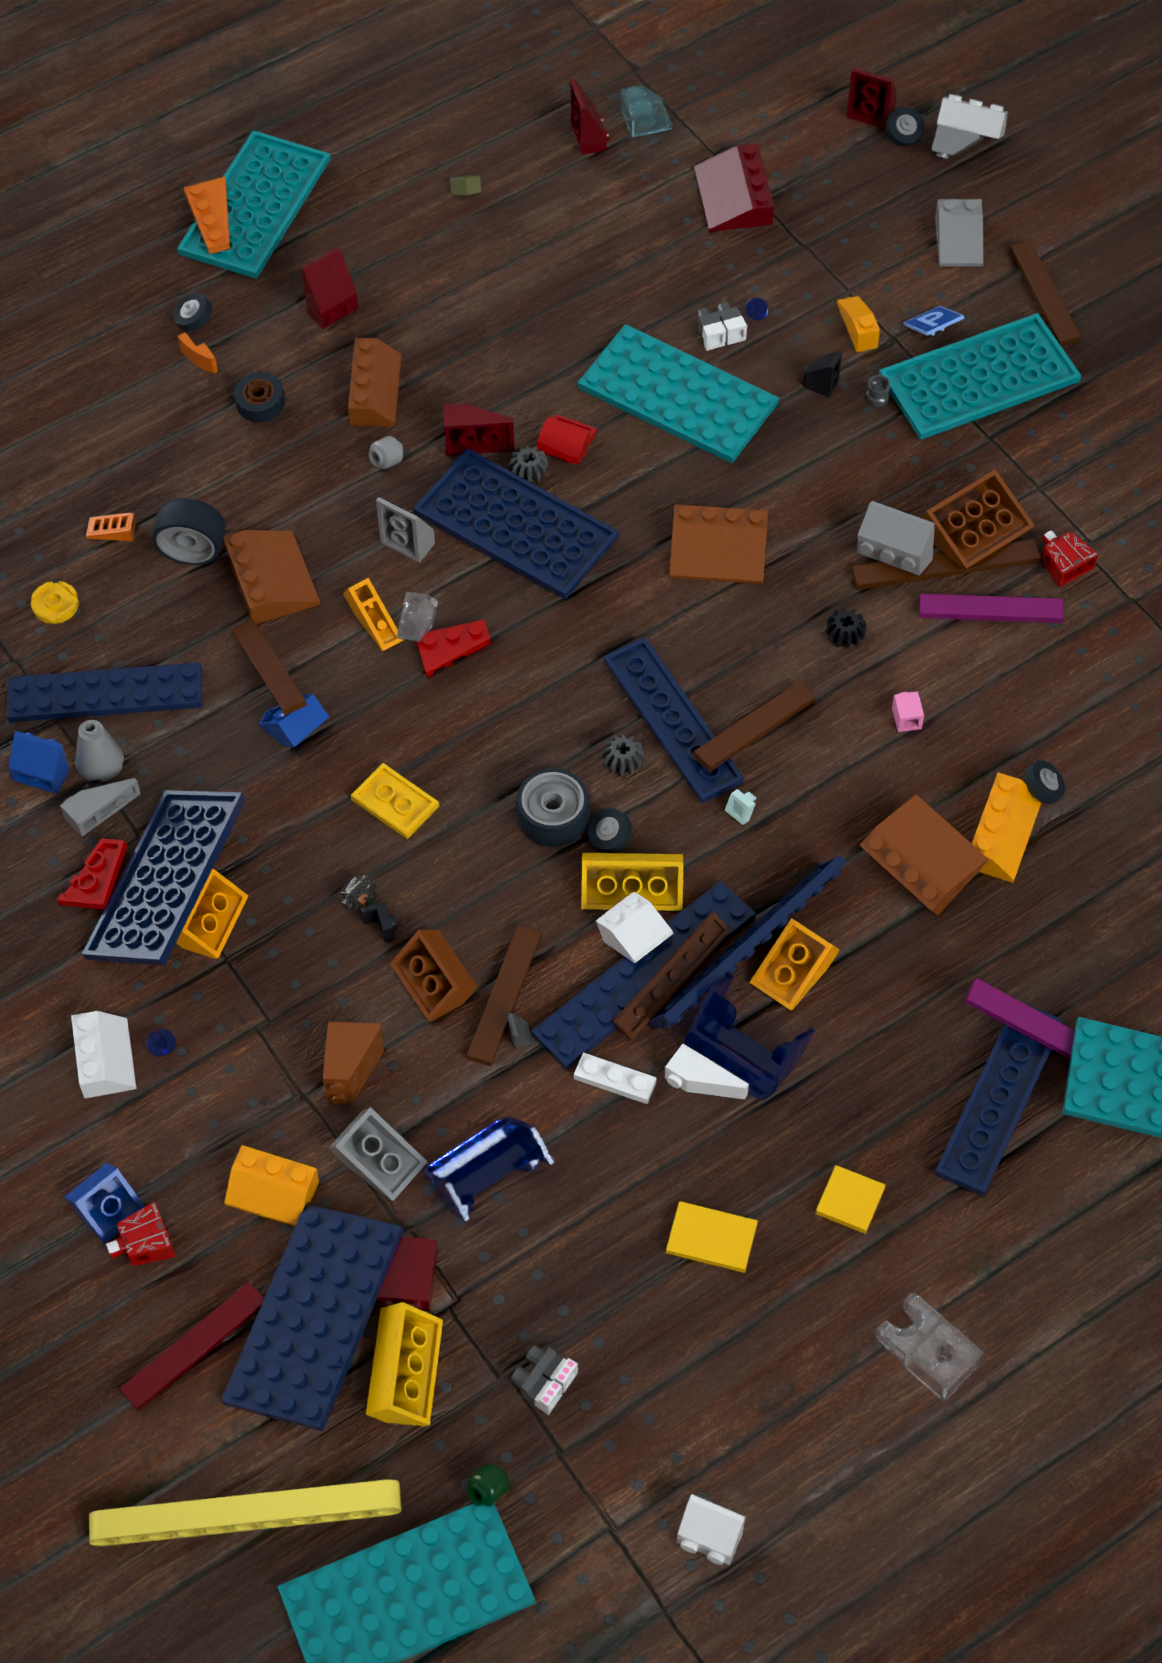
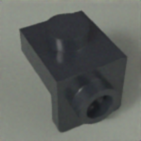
M385 902L379 904L372 903L361 908L363 924L378 921L384 942L394 940L393 930L397 929L394 914L389 915Z

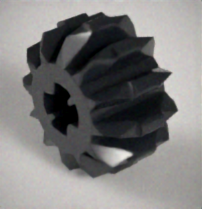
M843 608L842 612L835 610L833 616H829L826 633L829 636L830 643L837 642L838 648L843 644L849 649L851 644L858 646L860 640L865 638L867 624L863 620L862 614L855 615L854 609L847 612Z

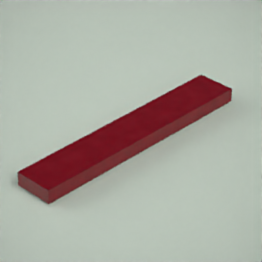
M250 1282L245 1284L120 1387V1392L139 1411L260 1310L264 1301L262 1295Z

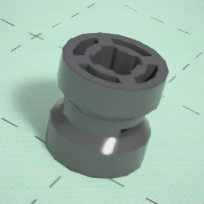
M883 375L872 376L868 381L866 400L872 406H884L889 399L890 381Z

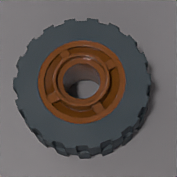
M263 371L252 372L247 376H243L237 382V386L234 387L233 394L237 411L248 421L261 423L267 420L270 421L275 416L277 417L284 409L285 395L282 383L271 373H263Z

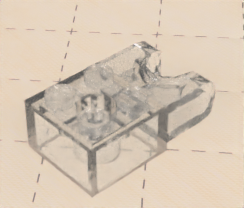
M911 1293L904 1299L903 1308L904 1312L913 1321V1326L907 1329H899L890 1322H883L875 1329V1336L886 1349L903 1363L902 1365L945 1402L981 1364L984 1352L920 1296Z

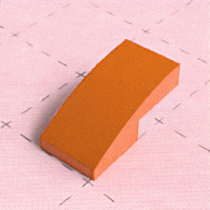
M186 333L178 336L180 351L188 360L205 371L213 374L218 372L215 356L205 343L195 346Z

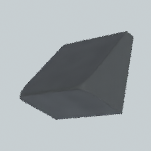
M513 1013L508 1014V1028L513 1047L518 1048L533 1044L527 1021Z

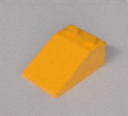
M791 918L749 983L792 1011L826 972L840 949Z

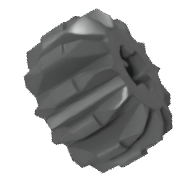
M528 445L525 449L518 447L517 452H512L509 462V469H511L512 473L529 482H532V480L539 482L541 477H545L547 473L548 460L544 451H539L537 446L533 449Z
M625 734L622 735V738L614 735L612 741H606L602 757L605 767H610L612 774L620 771L621 776H623L625 771H628L632 775L634 768L640 769L641 761L644 759V752L641 742H636L634 736L627 739Z

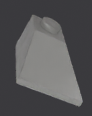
M938 125L932 150L937 151L936 156L948 159L949 155L955 156L983 140L984 135Z

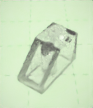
M406 592L397 638L420 642L424 634L434 624L438 601L428 594Z

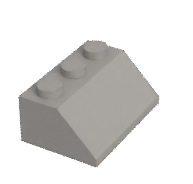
M871 501L858 533L857 553L920 576L933 560L935 523Z

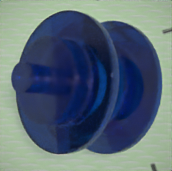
M752 298L747 302L745 310L749 318L761 320L767 316L769 307L764 299Z
M159 1029L151 1033L147 1038V1048L156 1057H163L175 1049V1036L167 1029Z

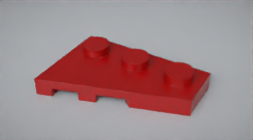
M485 619L415 635L426 678L433 675L437 669L452 665V661L462 656L467 657L491 644Z
M101 838L85 860L86 865L78 876L74 875L71 879V885L65 894L61 893L57 898L59 905L104 910L110 899L127 849L126 842L124 840Z

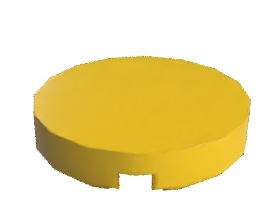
M52 581L44 583L33 592L31 597L33 614L44 623L57 624L65 622L77 612L79 606L75 589L61 581L59 583H53Z

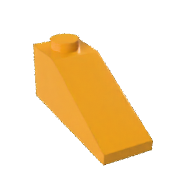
M856 296L837 300L856 352L878 348L879 326L874 314L861 298Z
M369 578L348 588L343 593L354 615L382 652L403 641Z

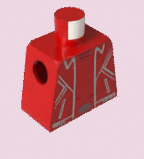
M1048 531L1042 537V541L1046 544L1042 553V562L1059 588L1095 568L1098 553L1074 533L1068 532L1058 537L1053 531Z
M156 1202L118 1222L117 1227L121 1238L106 1243L111 1259L127 1253L132 1266L175 1257Z

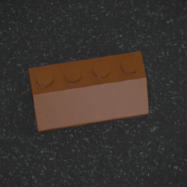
M355 338L348 404L350 426L395 427L402 356L401 353L379 339Z

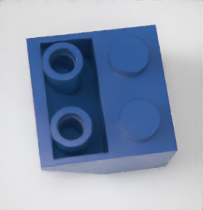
M301 693L307 706L290 714L284 715L279 706L267 710L263 714L264 718L258 722L259 726L284 747H295L329 718V715L314 694Z
M15 732L9 762L12 780L58 794L70 771L62 744L53 739L39 738L32 733Z

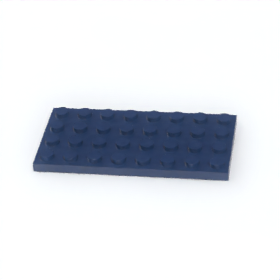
M469 448L465 450L413 508L414 514L564 599L568 598L619 538L618 530Z
M165 790L82 952V955L87 960L152 965L166 964L247 799L242 792Z
M306 1204L303 1213L299 1216L221 1402L229 1407L323 1432L404 1233L402 1227Z

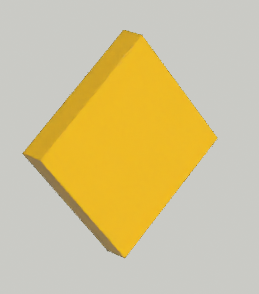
M835 1165L816 1209V1214L866 1234L886 1185Z

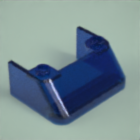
M729 974L711 985L686 1035L685 1045L748 1083L749 1094L757 1099H766L774 1094L798 1064L815 1030L809 1028L795 1037L792 1043L783 1042L776 1047L774 1053L732 1026L736 1019V1009L730 1001L724 998L734 978L733 975Z
M507 1116L491 1124L427 1166L423 1174L451 1214L467 1221L470 1219L467 1213L473 1209L472 1205L475 1203L474 1196L515 1169L530 1172L538 1167V1162L540 1161L548 1165H552L554 1161L535 1126Z

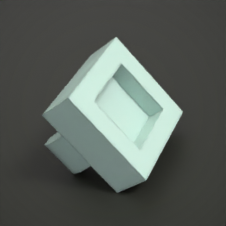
M737 789L731 793L725 811L744 825L750 820L755 807L753 801L757 797L750 792L743 794Z

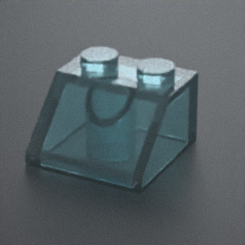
M642 85L621 89V110L632 137L673 129L661 96Z

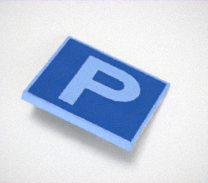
M938 306L903 322V325L925 335H935L934 332L938 330L944 331L945 327L964 319V315Z

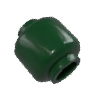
M493 1464L483 1465L468 1479L467 1493L469 1498L479 1506L491 1507L495 1505L509 1491L506 1471Z

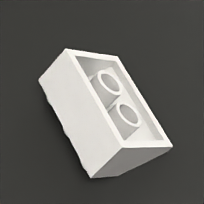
M953 94L943 98L937 124L997 139L1004 136L1008 111H1003V106L991 104L990 107L982 106V101L970 99V102L961 101V96Z
M100 1011L71 1015L79 1085L84 1099L137 1089L127 1018Z

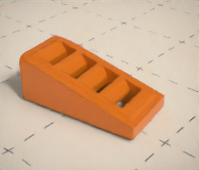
M122 513L90 517L86 538L133 541L136 527L134 513ZM95 525H99L97 531H94Z

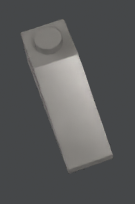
M132 778L79 791L74 796L68 797L60 805L63 817L83 837L141 794L138 781Z

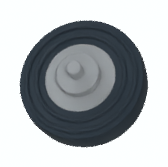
M910 107L898 108L887 119L886 133L893 143L904 147L911 146L922 137L925 127L924 120L915 109Z
M201 293L189 294L176 305L173 312L174 321L184 331L197 330L210 318L212 305Z
M1039 760L1026 769L1025 782L1029 791L1036 799L1045 804H1052L1063 797L1065 794V783L1060 772L1052 764Z
M607 808L601 810L593 816L588 825V838L591 844L601 852H618L631 839V821L618 809Z

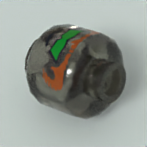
M363 874L361 876H352L340 890V895L343 899L341 904L350 912L354 910L361 912V908L371 904L377 898V885Z

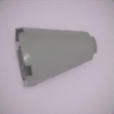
M87 720L83 722L78 730L75 766L81 777L93 782L92 780L106 782L116 777L123 767L124 754L122 749L99 721Z

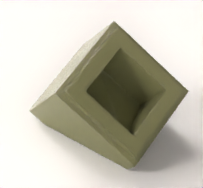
M463 175L451 178V194L470 195L480 193V176Z

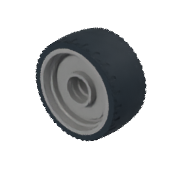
M190 498L168 500L161 505L156 515L152 542L158 552L172 561L188 565H205L214 561L219 555L225 535V520L217 509L202 501Z
M558 768L539 770L528 776L519 787L516 798V816L521 831L534 843L547 847L567 845L578 839L584 833L590 817V798L582 780L575 774Z

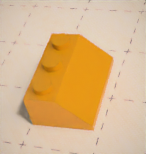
M212 868L176 944L183 949L218 959L248 895Z
M241 1145L231 1169L224 1203L227 1206L295 1227L305 1205H310L318 1186L317 1168Z

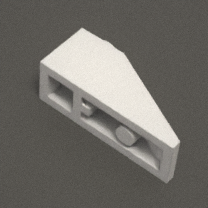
M685 1044L681 1045L665 1066V1079L671 1086L681 1088L686 1092L745 1099L748 1095V1083Z

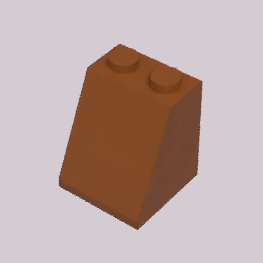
M328 1022L323 1083L327 1102L343 1105L347 1102L353 1103L384 1052L381 1023Z

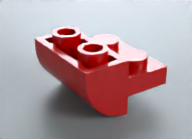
M557 414L553 418L548 416L540 431L537 447L539 451H544L548 456L558 457L568 463L579 464L586 455L589 444L596 437L597 428Z

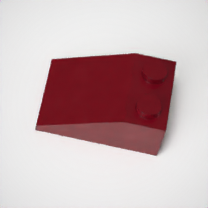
M852 68L847 118L886 129L887 119L896 106L897 96L894 80Z
M572 78L570 79V126L582 155L606 151V141H609V133L607 128H603L602 114H598L593 102L577 81Z
M338 247L301 268L307 314L322 329L336 323L339 319L358 309L357 292Z
M468 404L443 405L446 456L462 455L467 448L478 454L515 451L513 418Z

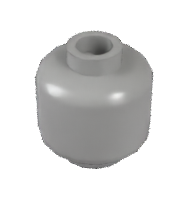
M386 436L371 444L369 459L374 466L385 470L402 461L403 446L394 437Z

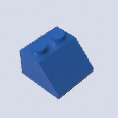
M107 1162L65 1196L77 1215L103 1243L109 1241L119 1232L118 1222L145 1207L118 1168Z

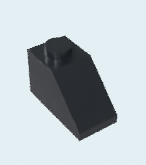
M836 351L817 357L811 366L808 365L804 372V378H806L805 388L830 398L839 383L842 352Z

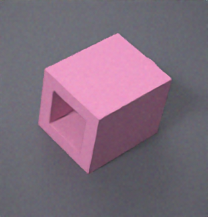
M902 692L894 695L892 710L898 732L922 729L924 713L918 692Z

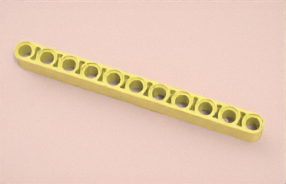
M379 1480L99 1510L89 1514V1543L93 1546H109L395 1515L401 1512L400 1484L396 1480Z

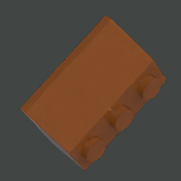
M419 929L390 963L428 1022H432L463 1005L478 988L439 930Z

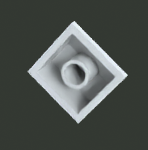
M636 892L631 893L596 920L604 943L634 963L673 934L672 929L650 901Z
M691 1494L677 1534V1543L681 1544L680 1547L687 1552L696 1553L698 1551L707 1555V1559L715 1564L722 1565L726 1563L730 1565L743 1534L745 1517Z

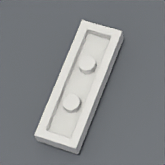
M586 1053L582 1054L574 1073L575 1080L648 1104L656 1084V1077Z

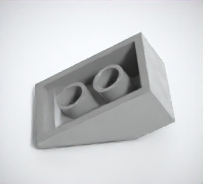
M938 199L935 222L939 266H983L982 200Z
M378 497L376 505L381 543L420 563L435 544L434 529L419 517Z
M371 1107L362 1110L328 1148L346 1167L390 1201L396 1199L428 1162Z

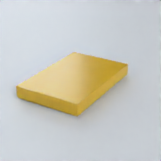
M384 763L351 794L352 801L406 839L439 807V802Z
M679 1201L666 1254L745 1273L758 1220Z

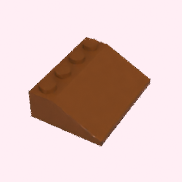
M996 469L930 508L920 517L935 523L934 545L964 570L1035 527Z
M675 505L669 578L763 584L768 511Z
M243 530L224 536L223 542L226 556L250 619L254 620L256 624L321 605L292 531Z
M917 794L876 826L860 844L866 852L936 915H939L989 861L982 852Z

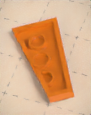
M225 177L184 187L185 196L208 253L213 254L230 249Z

